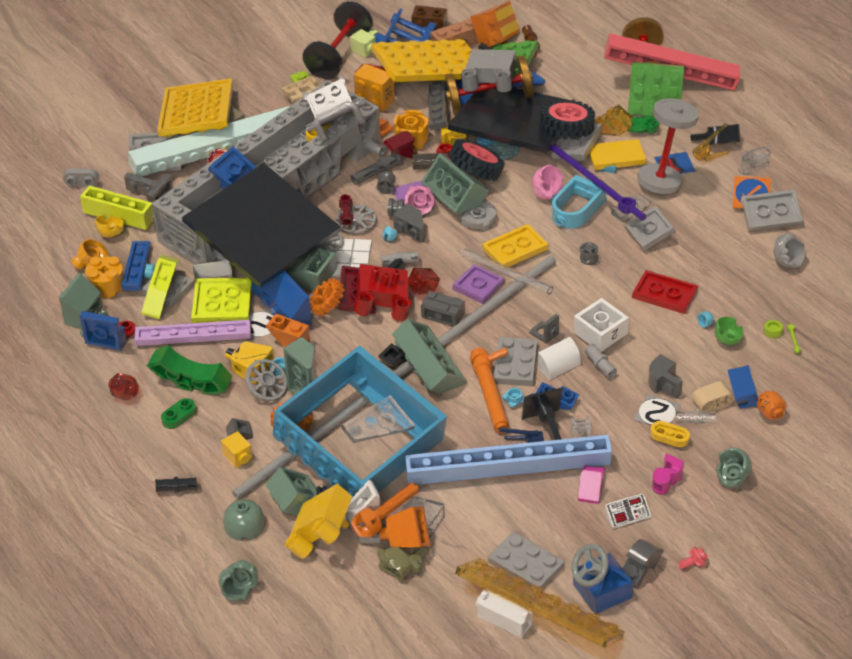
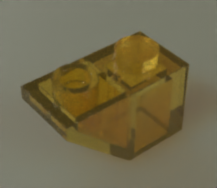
M618 104L614 108L608 109L601 117H596L594 123L602 124L603 130L600 135L620 136L631 128L633 116Z

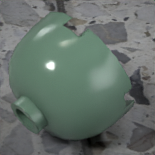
M236 500L224 512L223 524L225 533L235 540L241 541V538L254 539L262 533L265 527L262 508L252 500Z

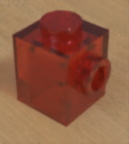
M413 268L408 278V285L415 294H428L429 291L435 292L440 278L432 268Z

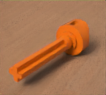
M411 482L374 511L369 508H363L351 521L353 531L359 537H373L382 529L381 520L419 492L417 490L419 487Z

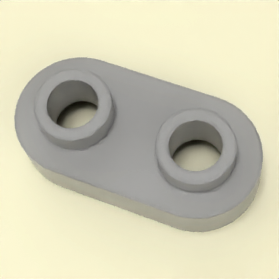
M70 168L65 171L63 181L69 186L94 187L98 184L99 174L93 169Z

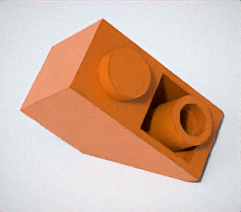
M275 314L266 325L268 331L283 347L288 346L301 337L310 342L309 325L279 314Z

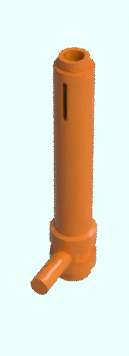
M506 347L491 354H488L483 348H475L470 353V362L475 375H477L493 428L497 433L502 434L505 432H499V428H508L509 423L492 373L493 367L491 362L508 355L509 352Z

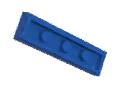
M132 241L121 285L122 291H141L145 268L151 250V241Z

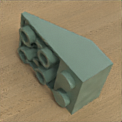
M316 248L287 268L285 272L300 287L316 291V287L318 285L321 286L323 281L327 282L337 270L336 253Z

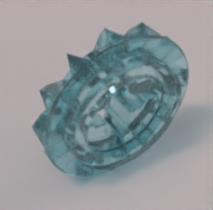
M493 142L491 151H494L495 155H499L502 159H508L518 154L519 147L501 142Z

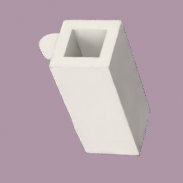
M489 588L487 591L483 590L476 601L477 617L520 638L525 635L533 624L532 609Z

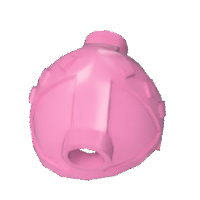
M411 186L405 197V204L408 203L421 210L422 215L427 214L436 203L430 188L424 186Z

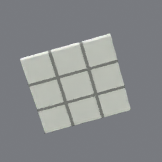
M343 239L342 248L335 252L337 270L332 276L341 277L342 266L359 268L360 264L368 265L372 241ZM340 240L333 241L332 243H339Z

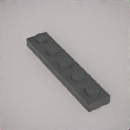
M436 81L429 85L430 131L447 127V86L445 81Z

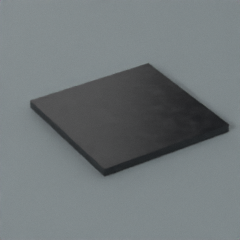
M512 87L507 92H499L497 88L473 93L449 122L448 130L548 153L558 138L556 134L551 136L549 132L545 133L541 129V108L545 103H550L552 100L556 102L557 99H560L564 102V99L534 92V97L526 99L523 89Z
M262 163L182 217V222L259 288L341 231L340 225L265 163Z

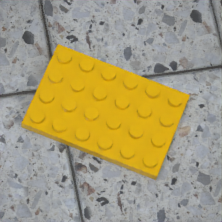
M462 39L453 41L426 40L424 42L395 41L394 43L378 42L371 44L372 52L394 82L445 80V74L449 73L453 74L454 80L462 79L461 72L465 69L472 51Z
M232 78L165 88L157 129L158 136L171 137L174 134L186 135L195 131L205 132L209 129L221 130L228 127L233 90Z

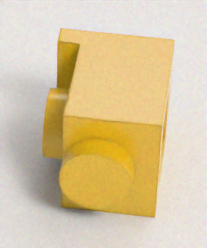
M448 124L447 127L441 128L442 143H448L453 146L457 139L466 140V134L448 130Z

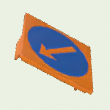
M734 176L733 208L743 209L741 196L770 193L771 178Z

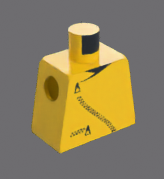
M243 342L237 350L228 348L225 358L231 361L232 372L245 379L246 371L253 362L260 359L273 361L274 351L271 346ZM264 362L265 370L267 371L270 363ZM260 363L256 364L254 367L262 373ZM251 370L250 377L258 378V376ZM250 381L251 383L256 384V385H257V383H258V382H255V381Z

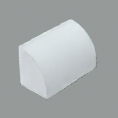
M571 337L538 352V369L548 380L581 365L579 350Z

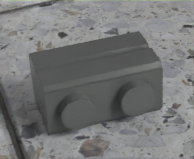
M429 291L421 303V317L450 326L457 325L465 314V301L457 297L446 296L440 292Z

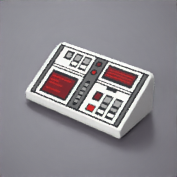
M643 494L605 505V516L612 529L651 518V513Z

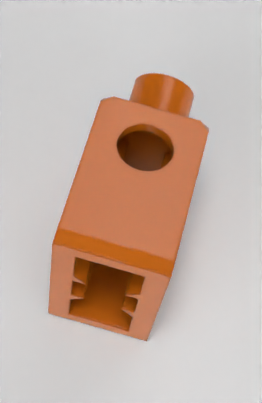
M424 506L410 507L387 517V527L382 528L379 532L381 540H389L391 547L431 546Z

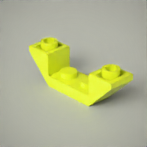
M162 254L159 256L141 312L142 315L160 319L166 295L179 259Z

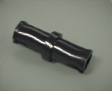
M176 476L174 479H155L156 492L174 491V493H179V491L197 490V478H178Z

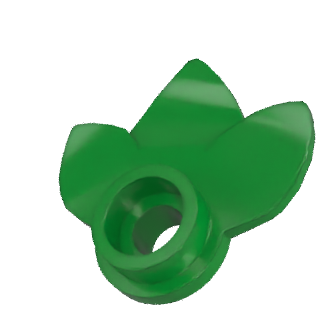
M653 116L633 117L628 120L633 125L628 129V132L645 131L646 133H653L658 131L660 124Z

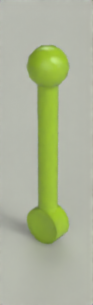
M789 324L787 331L791 334L794 352L798 354L801 352V348L798 346L795 337V326Z

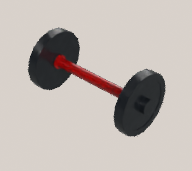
M346 1L336 8L334 22L341 32L331 45L315 41L304 49L302 54L303 62L306 68L316 77L328 80L338 76L343 67L342 58L336 50L345 36L350 38L360 29L369 33L373 28L371 14L359 3Z

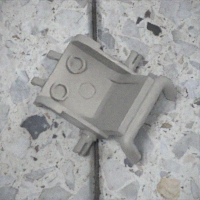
M342 74L338 75L340 80L309 95L306 91L302 92L305 101H308L315 116L314 122L305 125L308 132L315 129L322 142L327 140L322 126L353 112L359 124L365 122L359 108L368 103L365 97L356 102L352 101L344 84L346 81Z

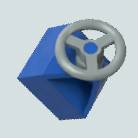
M597 544L584 545L576 552L572 561L573 586L594 614H598L632 598L633 581L611 552L606 554L605 550ZM592 550L598 552L600 557H592ZM585 554L586 561L583 565L578 566L581 556Z

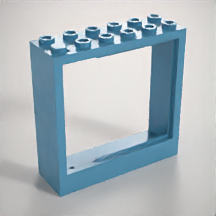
M358 346L274 411L272 435L278 442H282L292 454H296L302 459L306 466H310L316 471L321 479H325L331 486L340 485L353 498L368 480L373 482L379 493L406 471L405 455L428 453L439 444L444 437L447 416L363 347ZM348 384L414 438L363 480L296 425Z

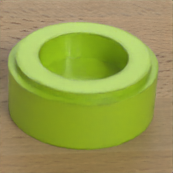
M769 320L765 322L763 332L767 337L778 338L783 333V325L777 320Z

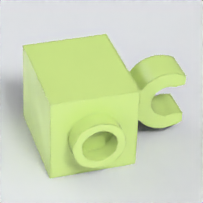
M360 29L350 36L351 51L365 58L373 53L371 44L376 43L375 35L379 31L371 29L368 33Z

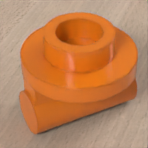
M381 118L379 120L380 138L394 129L387 119L383 120Z

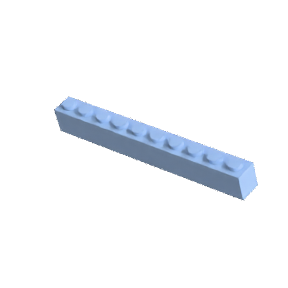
M609 435L405 455L407 484L409 485L413 482L414 485L577 469L584 468V465L594 467L606 466L611 464L612 450Z

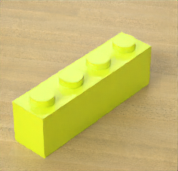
M88 186L80 196L83 213L97 217L103 215L105 219L113 215L114 217L121 218L126 225L147 230L154 221L152 219L154 213L151 202L93 186Z

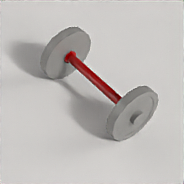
M668 98L657 101L653 108L655 119L669 127L660 164L654 163L642 166L637 176L638 182L642 187L659 194H672L681 188L682 176L678 171L667 166L676 128L687 129L695 126L699 117L698 110L690 103Z

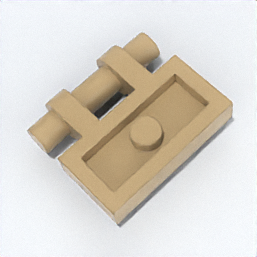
M313 76L282 87V91L292 103H295L303 97L302 92L306 91L308 94L317 88L319 83Z

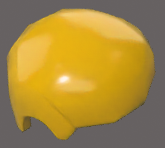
M100 215L95 219L96 229L102 237L112 238L118 236L124 230V221L121 218L110 215L108 219H105L103 215Z

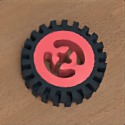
M557 99L556 102L552 100L550 103H545L541 108L540 126L545 133L549 132L551 136L556 134L557 138L563 136V139H567V137L575 139V136H577L579 139L582 136H588L594 130L595 111L592 110L591 106L588 107L586 103L582 105L581 101L575 103V100L568 102V99H564V102L560 99Z
M464 139L455 140L448 155L449 159L456 166L461 167L460 169L467 170V173H473L475 177L480 176L481 179L486 178L489 181L497 180L505 166L504 160L499 155H495L494 151H489V148H484L483 145H477L476 142H471L467 139L466 141Z

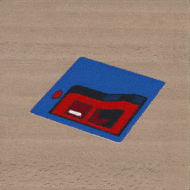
M687 152L669 154L667 166L672 167L680 174L696 172ZM662 156L654 157L657 164H660Z

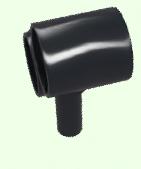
M739 124L707 127L706 133L691 134L690 139L691 141L707 140L709 145L722 144L724 142H741Z

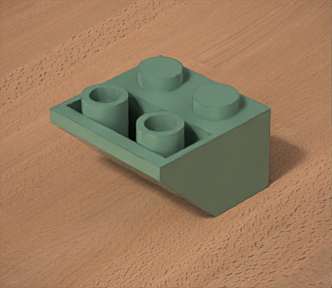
M80 273L70 281L69 286L59 297L65 325L81 330L80 315L82 311L97 314L103 307L101 292Z

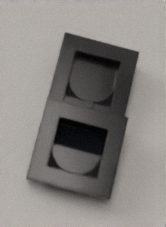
M392 343L378 355L382 361L392 368L407 361L404 351Z

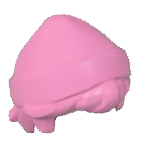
M546 165L538 169L533 175L532 180L535 194L542 200L553 199L563 188L562 172L552 165Z

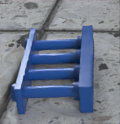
M400 8L397 14H393L390 21L392 24L382 42L394 43L399 41L390 37L392 33L409 41L424 42L430 40V32L434 31L436 24L430 22L428 27L418 26L401 18L403 9ZM397 23L420 33V36L416 37L397 28Z

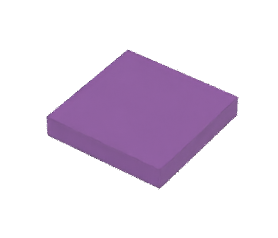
M473 264L452 287L454 291L484 304L505 283V278Z

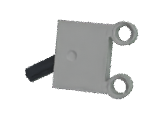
M480 43L477 49H472L467 65L461 72L463 89L465 91H474L478 88V83H496L499 92L510 91L517 66L516 50H490L486 44Z

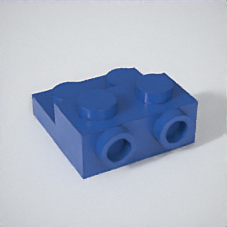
M232 146L209 166L208 171L221 182L219 186L225 189L255 169L256 166Z
M82 311L80 321L85 344L115 350L122 349L126 342L124 327L119 324V318Z

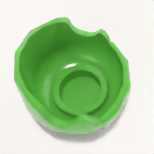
M720 317L716 321L714 334L721 343L735 345L743 339V326L738 327L735 318Z

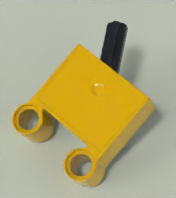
M336 484L329 489L326 486H318L316 488L317 496L303 503L291 534L285 542V547L300 559H304L309 555L313 548L312 542L321 539L329 545L339 536L340 527L345 529L349 526V522L344 517L352 495L340 485Z

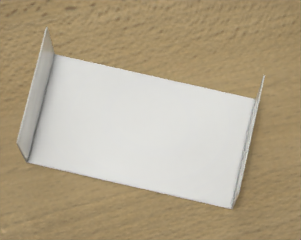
M222 260L192 265L194 283L196 279L231 275V278H233L231 265L229 267L230 262Z

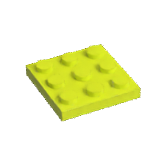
M249 278L196 279L191 315L192 323L249 320L252 281Z

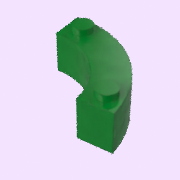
M170 345L156 349L147 364V367L164 381L168 379L176 383L177 388L191 392L193 389L203 391L205 395L224 393L232 378V375L222 363L203 364L189 360L177 353Z

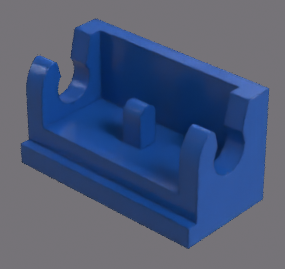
M749 365L729 369L728 375L735 401L741 402L746 400L745 403L738 404L739 408L757 407L758 398Z

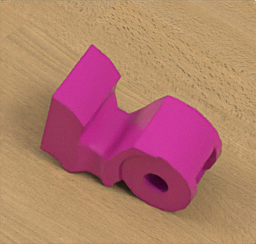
M666 453L664 468H657L653 472L652 490L657 494L669 492L670 485L674 486L677 481L682 480L684 461Z

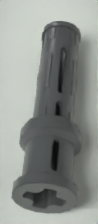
M391 152L386 157H380L376 163L351 174L350 178L353 184L357 185L382 171H389L390 168L401 165V157Z

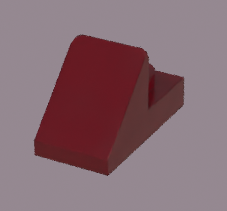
M407 130L383 142L393 153L415 161L419 157L415 150L416 147L412 145L415 138Z

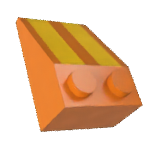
M511 1L470 16L479 45L484 43L490 47L520 32Z

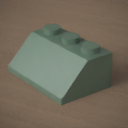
M303 337L283 348L287 389L293 395L318 378L316 371L317 362L315 360L316 349L311 342L306 341Z

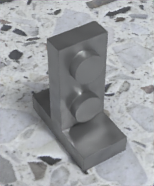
M129 172L124 175L126 190L147 196V201L151 203L173 189L172 176L166 173L158 182Z

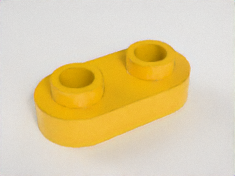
M657 421L651 425L650 435L656 441L675 447H685L690 441V433L686 428L664 421Z

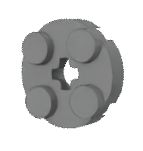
M483 200L480 206L460 213L461 224L463 227L486 231L496 220V209L492 207L490 202Z

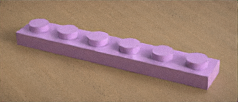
M250 320L135 327L136 346L251 339Z

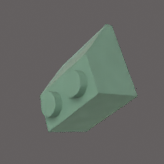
M280 466L265 484L270 491V496L277 501L279 509L285 514L290 513L298 516L303 503L317 496V487L307 474Z

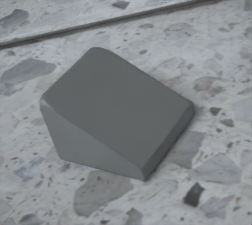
M231 418L226 426L227 437L237 431L245 439L253 437L249 421Z

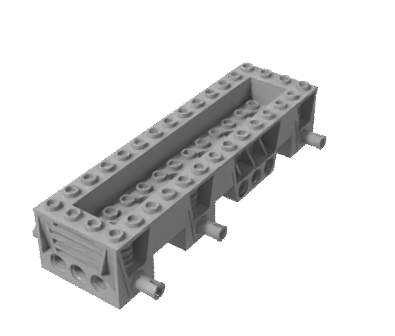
M330 80L325 81L317 88L309 92L308 95L323 87L330 85L333 82H331ZM348 91L353 102L363 99ZM304 97L234 145L256 167L265 163L306 198L340 173L342 156L345 155L359 162L371 152L379 157H382L386 152V147L381 145L379 107L367 101V105L359 108L365 119L364 123L359 124L352 112L330 122L333 125L324 130L327 136L326 141L322 142L317 135L307 142L305 139L307 130L305 125L314 122L315 116ZM223 154L152 203L154 213L152 219L155 221L158 243L194 265L227 260L182 222L184 215L223 190L219 186L221 182L208 171L209 166Z

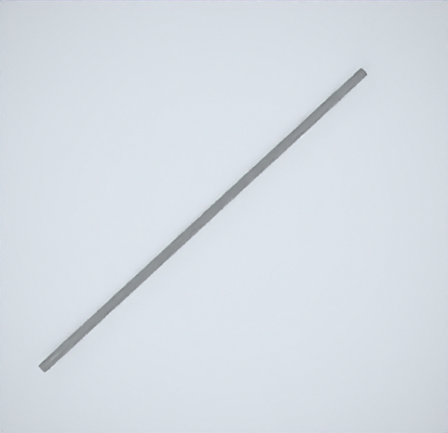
M551 255L439 337L438 340L441 345L445 346L556 262L555 258ZM407 361L393 371V373L402 378L415 367ZM361 395L311 432L309 436L315 441L319 440L370 401ZM287 450L232 491L233 496L236 499H240L276 472L279 466H284L297 455Z

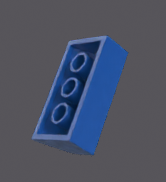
M285 271L261 288L252 282L251 290L253 294L261 299L263 305L271 310L273 316L279 314L306 325L312 324L309 296Z

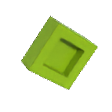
M306 71L297 72L290 75V81L295 83L310 76Z

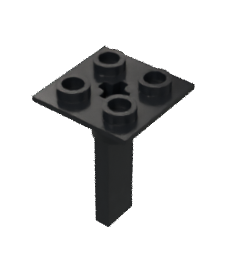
M562 387L558 389L552 388L538 394H529L524 397L521 419L538 416L540 421L544 422L551 440L562 439L553 419L555 417L554 411H558L560 408Z

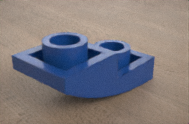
M542 382L536 394L546 392L554 387ZM561 386L563 390L559 409L571 410L579 394Z

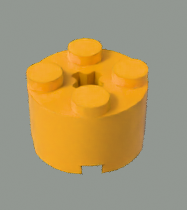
M406 110L402 115L400 113L397 114L394 118V135L407 130L415 138L412 145L416 149H422L429 139L428 117H425L424 113L418 110Z
M115 256L91 258L89 260L90 263L85 268L86 279L101 292L102 299L112 298L116 296L115 293L118 291L121 293L124 273L119 258Z

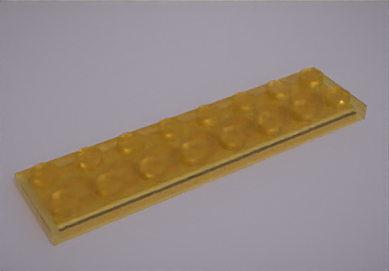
M475 559L457 566L456 575L604 648L623 638L625 631L619 629L618 625L612 622H604L599 619L598 615L586 613L575 604H567L561 601V597L553 594L549 595L538 586H530L524 583L525 581L522 578L512 577L501 568H493L483 559Z

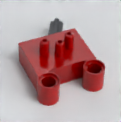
M401 258L395 259L388 267L360 264L356 281V302L354 306L356 314L367 316L370 314L372 305L392 308L391 316L397 321H405L407 319L411 300L408 297V270H401L404 266Z

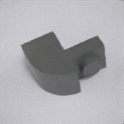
M662 354L651 362L648 384L655 394L663 390L666 394L676 399L682 394L683 381L675 377L676 362Z
M643 539L636 541L626 555L628 559L623 566V569L636 586H640L649 568L655 569L664 551Z

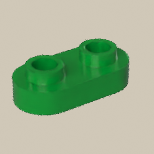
M189 398L179 400L161 414L162 425L168 429L180 426L196 413L195 402Z

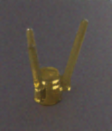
M726 123L693 149V155L698 161L704 159L707 162L712 158L729 153V151L710 155L711 148L708 145L727 126Z

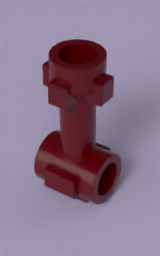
M348 194L341 195L339 199V208L343 211V214L340 215V221L346 226L351 225L354 220V215L350 214L353 201Z

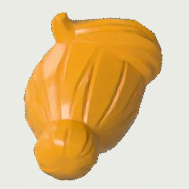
M87 239L80 244L77 256L73 257L71 262L76 269L82 270L90 263L89 260L91 258L110 256L101 242Z

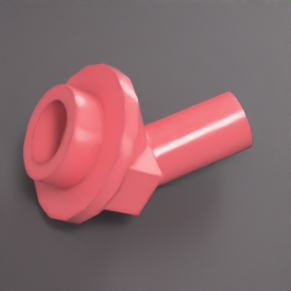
M694 546L689 551L691 557L678 562L680 569L694 564L702 567L707 564L705 559L708 556L701 547L697 549Z

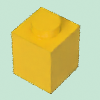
M238 431L221 440L222 453L235 468L253 459L251 445Z

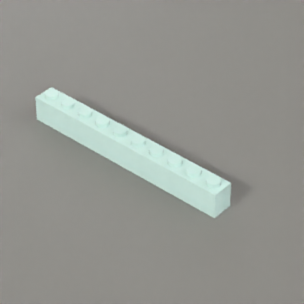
M288 107L228 123V127L221 130L209 129L205 132H195L128 151L129 166L134 174L146 176L175 166L212 157L216 151L222 148L230 149Z

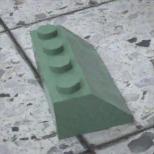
M439 153L421 183L425 187H429L431 192L456 214L480 206L490 190L471 174L467 173L466 170L456 166L449 157Z
M407 318L392 333L396 340L395 344L404 351L406 360L413 364L415 373L424 380V386L430 392L434 391L442 394L467 382L429 326Z

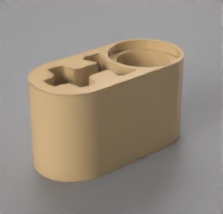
M717 381L701 387L692 394V400L703 414L727 407L735 398L723 381Z

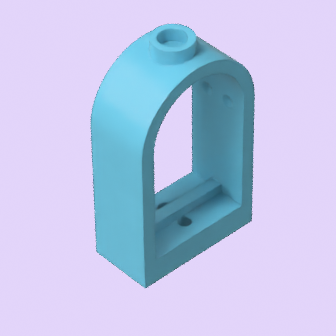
M575 175L553 198L552 220L556 225L563 228L580 227L604 204L606 193L590 180ZM574 193L590 199L577 212H564L560 210Z

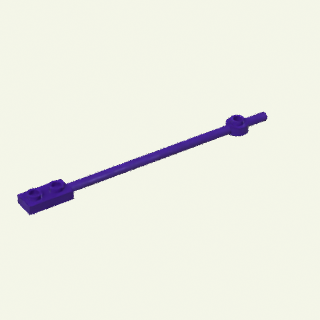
M553 144L550 150L617 201L618 210L624 214L632 213L641 221L646 219V215L636 208L635 199L622 197L561 148Z

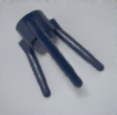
M499 428V432L522 434L504 436L505 440H525L526 443L544 441L542 431Z

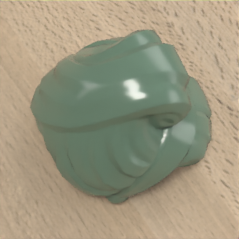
M728 448L724 452L719 453L720 464L716 467V473L720 483L726 488L739 487L751 472L752 463L750 457L739 448Z
M240 560L232 563L221 572L218 584L221 593L226 599L230 601H239L241 599L245 601L250 590L258 585V570L255 565L248 561Z

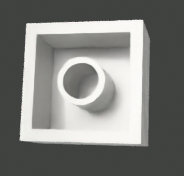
M601 298L574 316L573 332L588 344H594L602 352L628 334L629 317Z

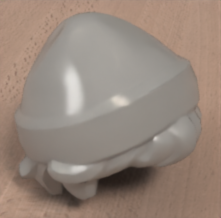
M785 233L775 241L774 257L785 268H799L804 263L806 257L805 244L796 238L795 235Z

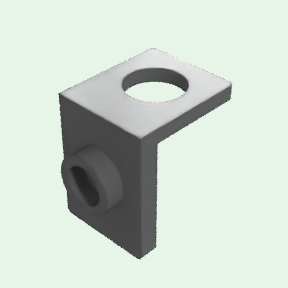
M555 314L545 323L541 321L529 331V334L547 344L559 334V315ZM544 329V334L537 333V330Z

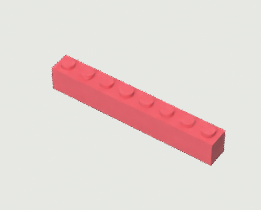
M609 33L604 47V59L632 65V62H658L666 65L684 66L683 78L735 91L740 80V65Z

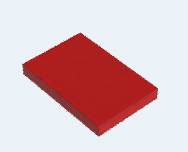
M645 270L632 292V298L685 314L698 291V285Z

